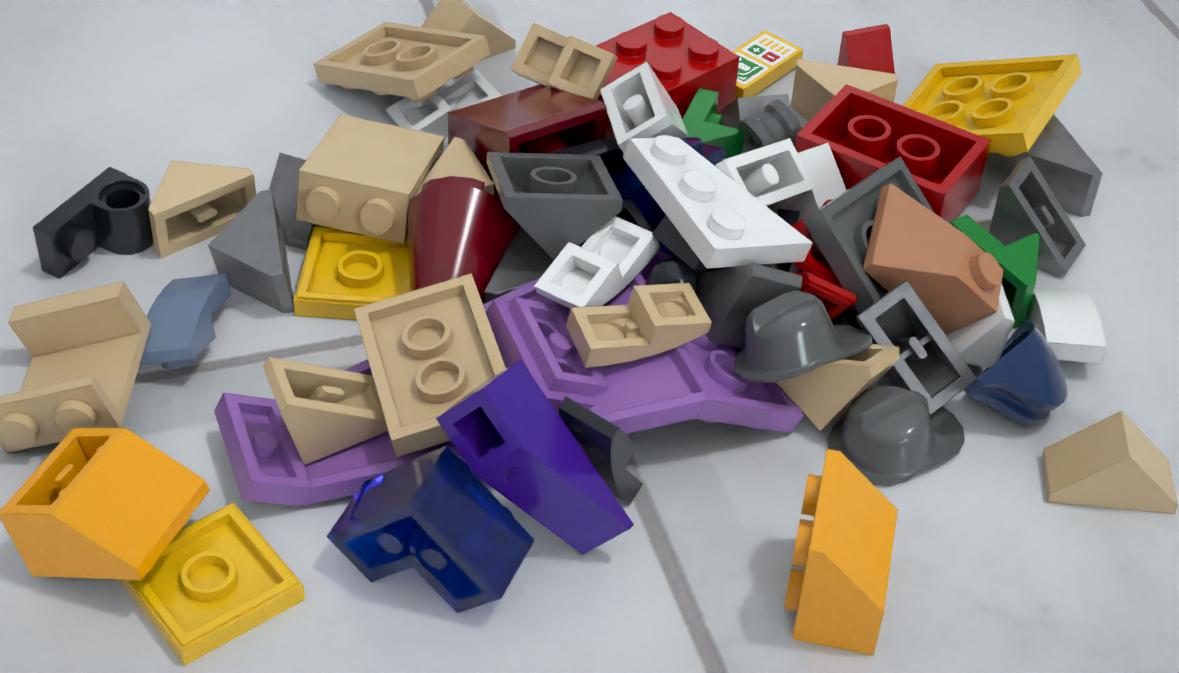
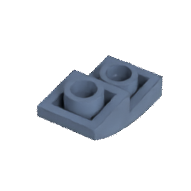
M226 273L173 279L164 287L147 314V318L152 325L140 365L161 363L164 369H176L197 361V355L216 338L211 320L214 316V311L232 295Z

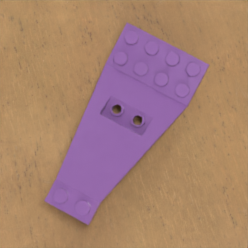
M657 252L642 271L622 291L603 306L628 305L633 286L645 285V280L654 266L663 258L674 255ZM540 278L483 304L505 367L508 368L521 359L558 414L559 406L567 396L619 427L625 434L691 419H699L707 423L721 422L747 426L754 430L767 429L791 433L804 416L800 408L776 382L756 383L744 380L734 372V360L743 349L710 342L706 334L686 344L650 357L608 366L585 368L566 328L570 308L538 294L534 285ZM368 359L344 370L372 375ZM223 392L214 410L243 501L306 506L470 469L452 441L397 457L389 431L304 465L275 399Z

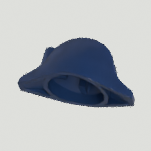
M1026 320L1006 341L999 360L990 368L986 367L981 375L963 390L997 413L1027 425L1040 423L1049 415L1050 411L1058 408L1067 398V385L1057 358L1042 333L1029 320Z

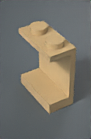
M340 114L299 170L296 220L405 244L408 238V209L411 199L443 154L445 136Z
M120 281L14 306L8 324L28 350L32 359L20 392L0 396V445L6 453L61 442L73 428H121L152 325L125 282Z

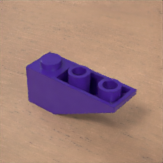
M521 359L475 388L436 418L474 475L582 555L633 527V522Z

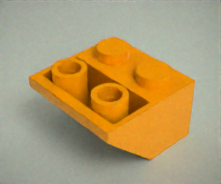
M73 428L1 508L0 520L32 576L142 580L154 567L156 560L179 530L187 524L190 516L209 493L210 489L203 478L127 428Z
M827 449L822 476L808 474L801 514L814 516V520L800 519L791 565L804 567L805 569L804 571L791 569L784 609L797 612L792 639L874 656L885 609L898 509L841 451Z

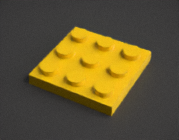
M1078 54L935 64L903 106L991 140L988 153H999L1002 156L1019 155L1029 151L1082 73Z

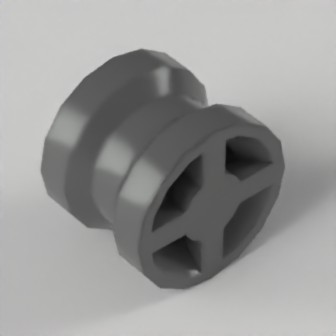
M774 99L764 108V113L760 116H748L739 123V129L744 132V142L749 151L788 138L791 139L795 147L796 135L802 130L795 115L779 99Z

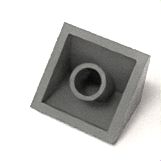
M487 152V165L504 209L553 260L557 258L568 242L577 246L581 245L622 211L623 199L599 155Z

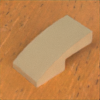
M533 23L510 69L518 76L534 83L597 100L601 92L600 89L603 88L618 57L571 35L567 38Z
M690 283L633 286L628 305L571 308L566 328L585 368L630 362L671 350L708 333L712 322Z

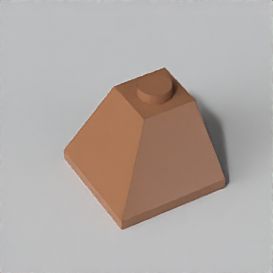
M889 183L883 186L880 192L863 270L888 292L902 282L907 281L946 336L996 313L1003 276V269L999 266L997 260L991 254L984 252L963 232L893 184Z

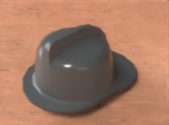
M796 290L787 292L753 309L745 322L746 348L740 351L735 358L734 372L742 379L756 383L792 379L821 365L852 357L866 351L872 345V337L863 329L833 325L823 302L813 294Z
M877 386L865 390L852 401L847 414L833 425L827 438L828 449L841 451L873 485H891L947 462L959 454L965 437L963 426L955 415L943 406L930 414L927 398L921 393L908 391L896 386Z

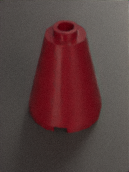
M442 177L429 180L423 184L418 195H413L408 209L410 292L472 273L482 304H484L485 290L508 245L520 229V224L504 209L501 199L483 191L485 182L467 177Z

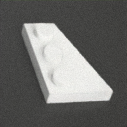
M660 135L656 138L629 139L623 155L624 160L706 268L735 267L753 263L763 265L804 262L813 243L679 137Z

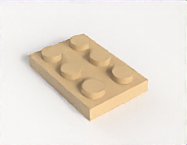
M384 22L313 63L319 82L339 85L346 90L362 89L373 91L374 94L380 96L390 94L407 97L409 101L417 102L436 95L438 92L437 88L451 79L461 78L470 74L474 69L473 66L490 56L491 52L485 35Z
M472 273L354 309L396 456L399 457L451 441L436 418L475 388L506 369Z

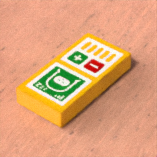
M764 30L733 50L732 52L739 56L735 100L737 98L755 96L796 68L797 60H802L804 49Z

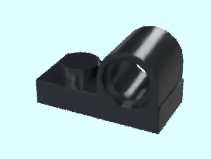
M108 167L34 225L32 228L42 271L60 279L77 264L85 260L98 247L119 255H133L150 248L154 242L148 211L151 198L147 185L138 179L128 176L124 172Z

